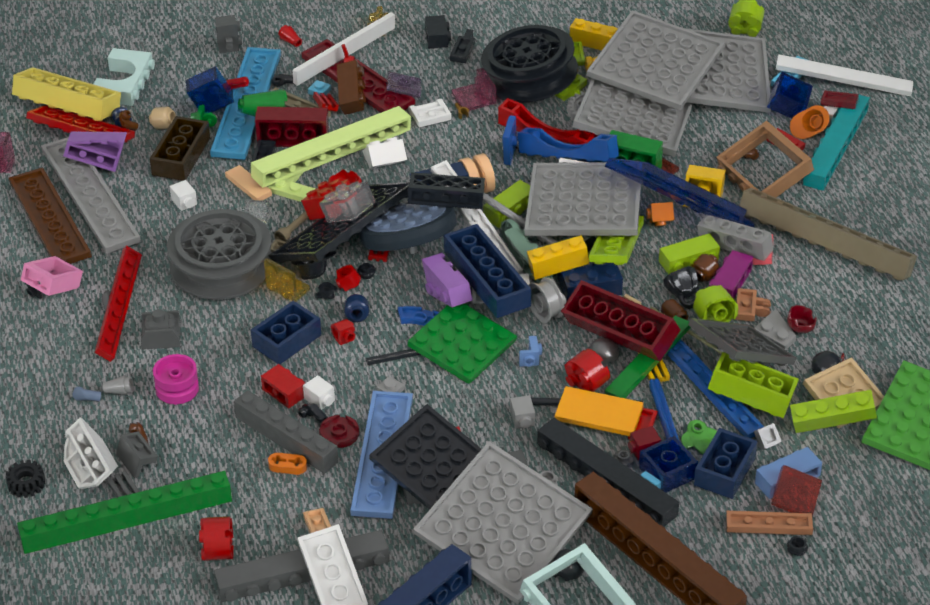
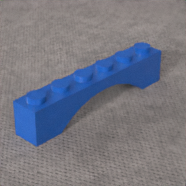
M526 127L517 133L519 152L525 153L528 156H556L558 159L568 157L572 160L586 159L589 162L596 160L612 162L614 158L619 156L617 135L600 134L588 143L572 145L554 139L541 128Z

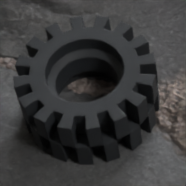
M21 460L20 464L15 462L13 464L14 467L10 466L8 468L9 471H6L7 486L12 495L17 494V497L20 498L21 495H24V498H28V494H31V497L35 496L34 492L40 493V488H44L45 476L43 468L40 464L37 465L36 461L31 463V460H27L24 463ZM26 476L32 477L27 481H19V479Z

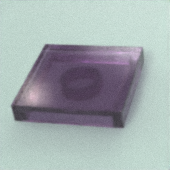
M389 71L386 77V90L420 98L421 79Z

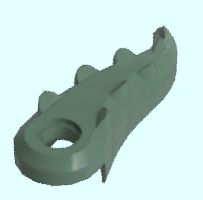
M507 219L501 224L503 238L508 245V249L523 269V272L529 274L534 279L529 266L527 251L538 248V245L528 240L529 236H525V231L521 229L517 222ZM553 275L546 276L543 278H553ZM543 278L536 279L535 281L540 283Z

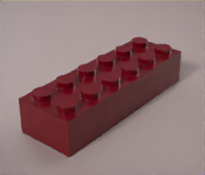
M582 280L564 305L565 307L561 310V313L569 323L659 362L681 331L673 318Z

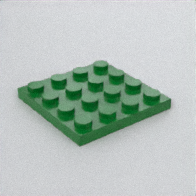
M463 303L454 307L447 305L408 340L407 346L462 381L470 384L516 341L517 335Z

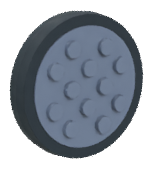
M408 202L400 203L389 208L386 214L375 218V221L371 222L372 224L364 226L363 230L359 233L362 245L369 250L392 251L409 248L410 253L415 254L418 252L417 246L436 240L453 230L457 224L454 207L408 204Z

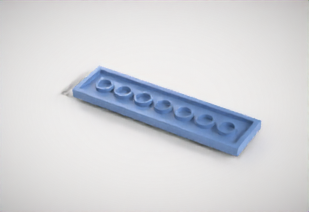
M373 391L351 505V516L393 519L399 484L369 459V455L410 419L413 393Z

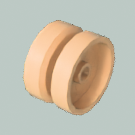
M486 154L475 155L472 159L467 157L458 160V162H462L469 177L485 178L484 193L494 191L495 175Z

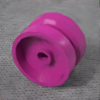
M172 354L161 358L155 363L153 367L156 395L161 401L174 405L183 404L191 401L199 391L197 367L192 358L182 354Z

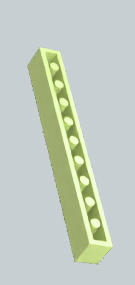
M400 106L347 125L251 162V177L264 188L364 149L370 142H382L407 132L411 127V116Z

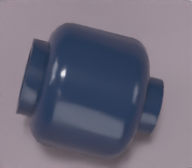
M353 294L345 300L344 313L347 319L352 322H362L369 315V304L364 296Z

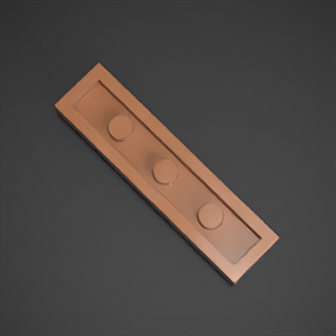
M726 511L727 532L812 535V513Z

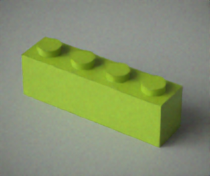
M872 390L790 405L796 433L877 418Z

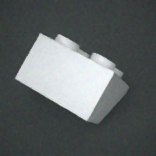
M397 137L386 139L387 141H384V143L373 141L366 145L367 147L362 151L369 168L405 162L407 157L403 139L397 140Z

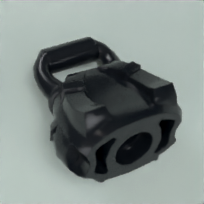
M687 266L668 274L663 279L665 288L678 298L683 307L691 309L695 299L685 302L684 298L696 294L700 289L695 268Z

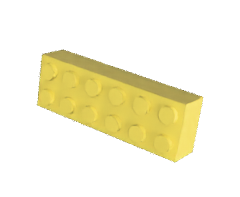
M34 67L13 75L12 95L19 96L23 100H33L36 104H46L50 108L63 109L64 112L78 113V116H88L95 121H102L107 117H111L113 110L120 107L121 92Z

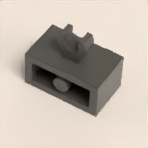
M235 15L215 17L219 53L239 51V45H242L241 35H238V31H241L240 22L236 21Z

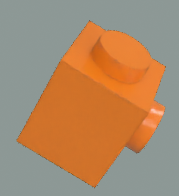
M673 202L649 204L648 208H646V218L650 220V223H655V226H665L666 222L674 221Z

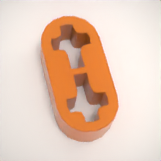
M273 453L268 458V466L272 472L300 475L307 470V460L302 455Z

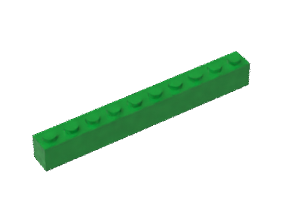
M221 471L17 522L24 554L232 502L231 488L226 472Z

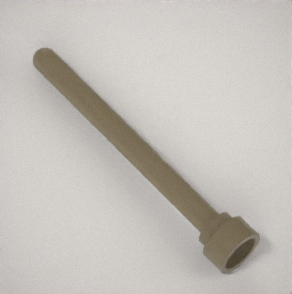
M306 211L287 227L279 228L274 233L275 239L287 242L290 239L291 233L309 218Z

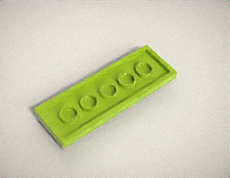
M639 216L638 235L597 236L589 254V262H595V264L614 263L615 265L628 263L643 227L644 216Z

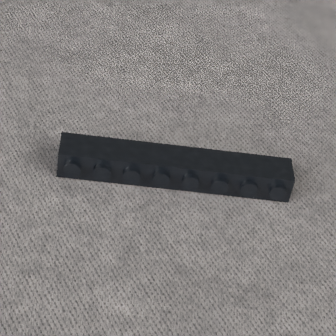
M556 418L551 419L537 430V444L540 448L549 451L556 459L562 460L572 470L578 471L584 477L594 471L597 475L603 477L613 488L618 489L629 501H633L644 513L649 514L659 525L665 527L678 516L679 501Z

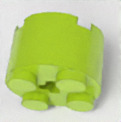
M739 0L736 4L734 3L728 21L731 33L734 35L748 34L750 37H756L761 30L765 13L762 5L760 7L755 0Z
M710 286L697 291L693 309L699 319L730 322L732 318L735 320L738 314V304L723 286Z

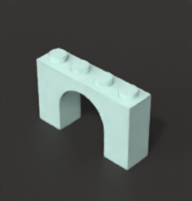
M113 48L108 56L109 71L124 72L132 75L122 80L96 78L94 85L121 92L120 104L133 106L135 100L139 99L140 90L144 89L145 81L149 79L150 71L154 69L155 61L152 59V52Z

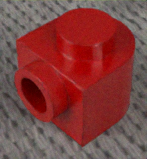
M346 265L336 270L337 279L335 280L340 289L343 288L347 291L359 285L361 277L352 265Z
M348 319L331 324L332 335L340 345L355 339L354 324Z

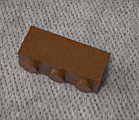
M357 60L337 64L339 106L344 115L363 111L364 103H366L363 93L365 83L362 79L364 69L362 66H359Z

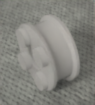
M543 278L539 284H529L531 288L530 309L540 322L548 323L552 317L560 318L563 316L561 310L565 307L566 298L560 292L553 278Z

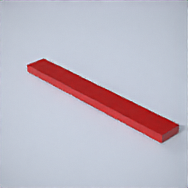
M127 245L122 250L94 352L110 362L115 358L142 254Z

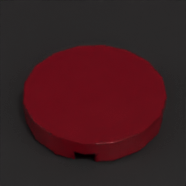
M334 415L322 421L319 435L337 445V448H344L357 441L359 425L356 420L349 416L340 417V415Z

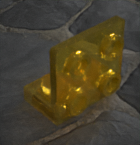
M268 258L264 260L266 287L270 291H274L282 295L283 298L291 301L294 300L295 302L310 291V286L298 280L294 272Z

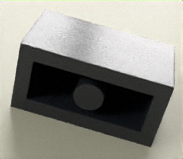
M445 15L425 16L428 49L448 48V41H451V31H449V21L446 22Z

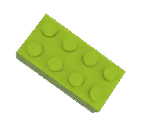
M722 352L708 389L716 394L732 398L734 401L750 405L755 409L766 411L773 416L784 418L799 379L757 362L751 363L742 359L734 361L729 358V354Z

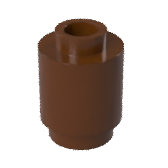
M666 300L662 304L661 313L671 318L676 315L688 320L687 311L676 300Z

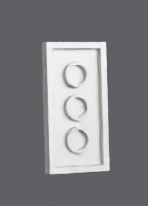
M339 524L297 538L320 605H368Z

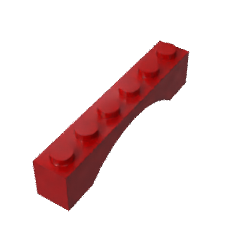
M509 98L498 107V124L506 127L508 117L510 115L516 116V131L518 132L526 127L541 128L554 139L572 145L585 144L597 137V135L588 131H580L578 129L561 130L551 127L537 119L523 104Z

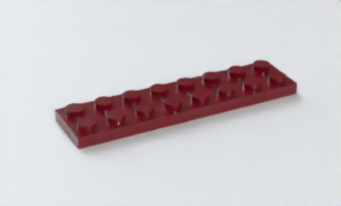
M326 39L301 52L302 58L308 61L335 44ZM344 59L322 72L338 83L337 64L344 63ZM357 60L359 66H362L364 69L362 79L365 83V89H363L367 104L380 113L397 106L406 110L408 106L415 105V98Z

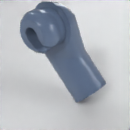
M75 387L72 396L77 401L91 400L99 402L101 392Z

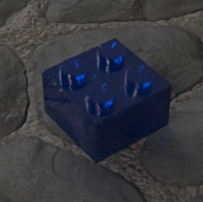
M216 66L185 80L188 96L197 108L200 105H204L206 113L215 112L234 103L233 91Z
M781 72L773 84L767 108L792 119L795 115L807 109L813 86Z
M675 436L640 451L639 469L642 472L647 471L661 481V490L667 493L694 480L698 461Z

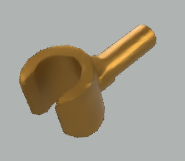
M455 103V107L458 109V118L462 119V114H465L468 118L469 109L461 107L459 103Z

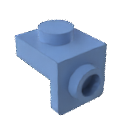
M529 336V349L519 351L520 367L539 365L542 345L538 343L537 336Z

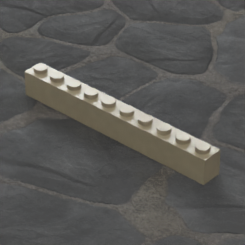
M749 188L743 192L738 211L742 212L744 216L757 218L762 224L776 226L775 228L779 231H788L796 238H805L810 244L824 246L827 251L841 253V256L846 259L853 258L863 266L874 267L877 272L889 273L894 279L905 280L911 277L917 255L756 189Z

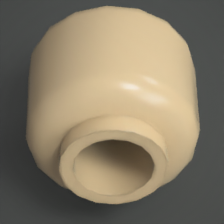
M157 107L149 115V122L157 130L168 129L176 114L170 107Z

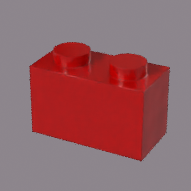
M277 364L261 375L262 390L288 409L304 399L303 385L305 382L292 374L289 369H285L280 364Z

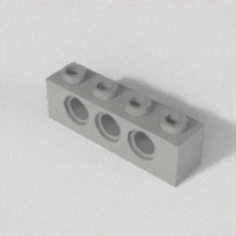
M707 214L697 225L699 236L710 233L720 248L724 250L738 251L763 261L774 250L772 234L768 231Z

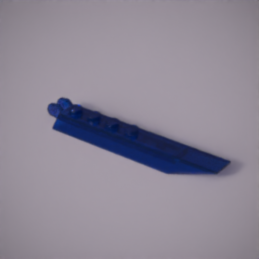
M609 158L604 166L675 200L680 205L692 208L697 213L711 215L755 228V224L751 220L744 218L747 212L746 209L648 162Z

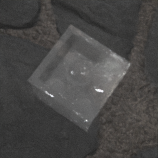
M354 182L350 185H346V183L338 185L336 190L325 195V199L319 204L327 222L330 223L354 220L376 201L367 182Z

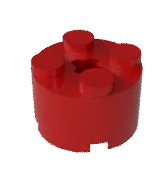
M592 349L579 352L564 365L567 373V383L572 387L576 385L582 390L591 392L596 391L610 379V371L607 366L604 367L602 365L603 359Z
M231 516L201 518L199 541L203 543V548H201L202 561L233 559L234 545H232V538L234 537Z

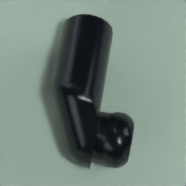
M276 75L272 78V83L277 87L286 83L294 84L293 75Z
M314 403L304 404L298 409V414L302 418L314 416L319 423L328 418L321 408Z

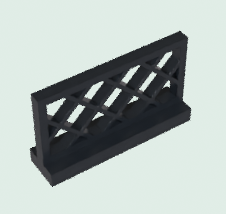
M411 172L410 184L408 186V204L482 210L485 178Z

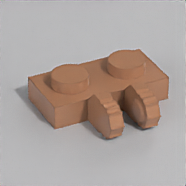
M738 288L736 301L738 304V314L735 320L755 321V314L760 317H767L771 313L769 309L771 306L770 300L756 297L757 290Z

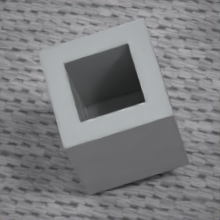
M530 395L510 398V413L515 429L535 426V410Z

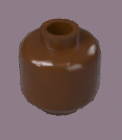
M701 254L692 263L691 267L695 268L698 281L708 282L716 275L719 264L714 255Z

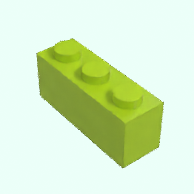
M519 180L493 199L517 215H521L528 207L530 185ZM489 204L483 205V213L494 226L501 228L502 222L510 219Z
M708 233L660 248L659 263L670 274L684 267L691 266L701 254H712L719 260L720 246L711 234Z

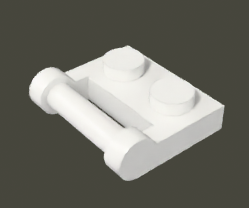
M442 99L419 106H408L409 114L413 117L418 127L451 120V113Z

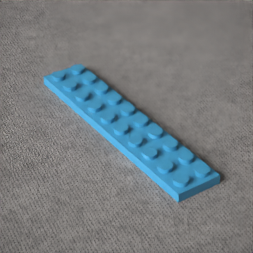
M247 48L237 78L248 77L249 85L232 89L210 150L211 157L246 160L256 130L255 117L241 113V109H238V99H241L242 95L269 91L281 56L280 49Z

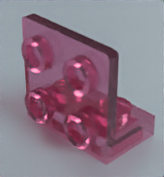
M483 68L476 69L475 84L452 89V95L459 105L468 108L469 111L496 104V86Z

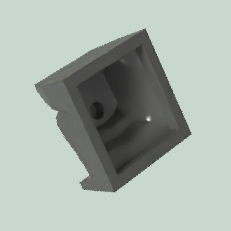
M157 309L152 313H141V350L180 347L181 320L178 310H172L168 313L167 311Z

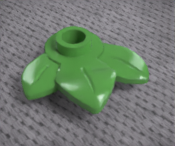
M692 420L687 426V432L682 435V446L684 449L694 446L703 455L717 431L707 427L701 420Z

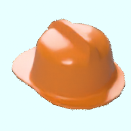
M812 106L792 118L790 131L794 137L799 139H807L821 133L829 124V113L823 106Z

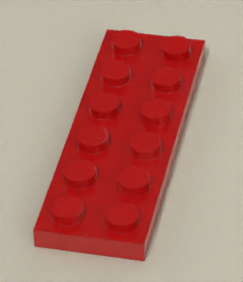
M48 105L30 110L26 116L27 119L33 120L36 124H46L50 128L63 129V132L66 133L127 132L125 142L135 138V131L103 121H95L90 117H81L77 113L64 112L60 108H50Z

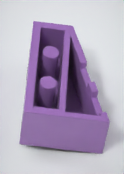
M71 132L63 157L116 172L127 132Z
M443 253L422 259L427 281L425 287L428 294L450 307L473 300L469 282L458 270L454 271L451 268L453 264L450 261H445Z

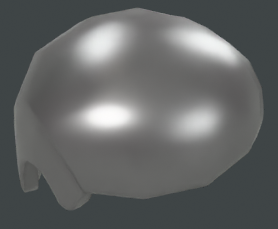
M605 338L593 341L589 348L601 356L603 366L608 362L613 364L619 355L617 345L612 340Z

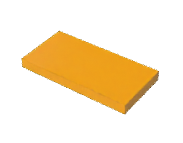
M565 386L554 418L564 423L630 436V432L635 431L644 402Z

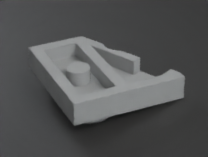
M777 310L770 313L755 327L757 331L785 350L796 341L795 333Z

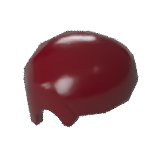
M795 305L788 312L787 324L793 331L806 334L814 330L817 318L813 319V311L810 308Z

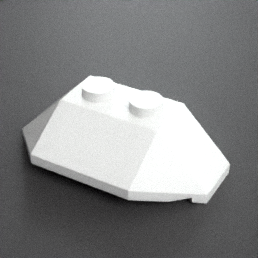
M81 417L66 430L65 437L67 439L64 446L63 461L77 487L85 489L99 486L118 467L105 442Z

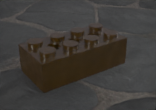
M175 116L150 157L152 175L181 181L186 180L210 140L209 121Z

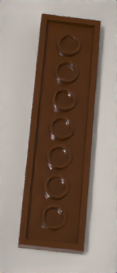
M43 167L9 177L12 189L50 257L56 256L69 264L92 257L88 245Z

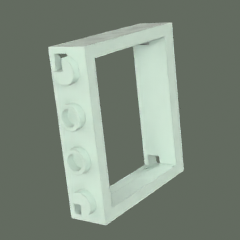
M585 543L524 579L520 588L524 600L531 605H551L536 586L577 561L613 605H636Z

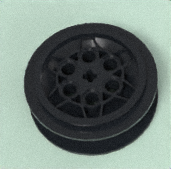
M526 25L504 32L493 39L485 47L481 55V64L486 72L485 83L487 89L494 96L502 100L509 98L520 103L541 101L562 92L574 81L578 73V64L573 56L575 47L572 38L561 29L544 25Z

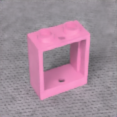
M53 256L24 263L21 281L50 296L79 288L83 271Z

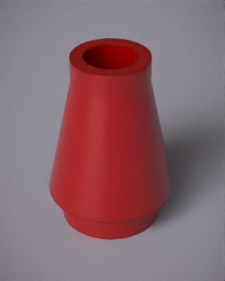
M284 25L280 28L278 35L281 40L295 47L302 44V39L291 26Z

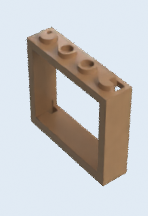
M765 121L718 155L716 158L719 166L717 167L718 169L726 170L725 173L730 181L737 183L742 192L749 188L758 190L731 165L768 139L797 164V166L761 191L776 198L811 173L814 167L812 159L768 121Z

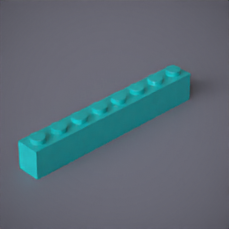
M859 95L855 109L838 108L836 118H832L830 127H827L825 131V137H821L819 147H816L814 150L813 158L810 157L814 170L804 177V186L824 191L868 112L870 97Z

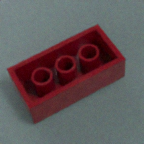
M257 106L255 117L257 143L258 140L276 141V147H292L329 133L328 108Z

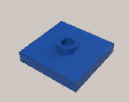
M510 115L502 137L504 165H511L518 142L516 116Z

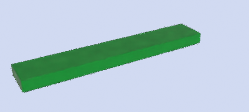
M676 315L673 319L681 331L666 354L691 328L688 325L689 321ZM639 353L605 389V394L626 398L659 361Z

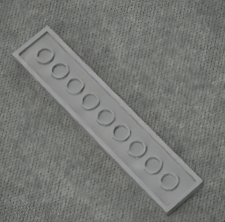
M69 137L41 145L42 152L106 254L122 249L126 245L131 246L141 242L140 235L95 166L63 157Z

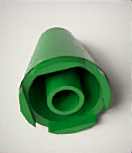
M279 89L242 95L241 99H238V109H241V113L256 117L257 106L285 107L287 93L285 90Z

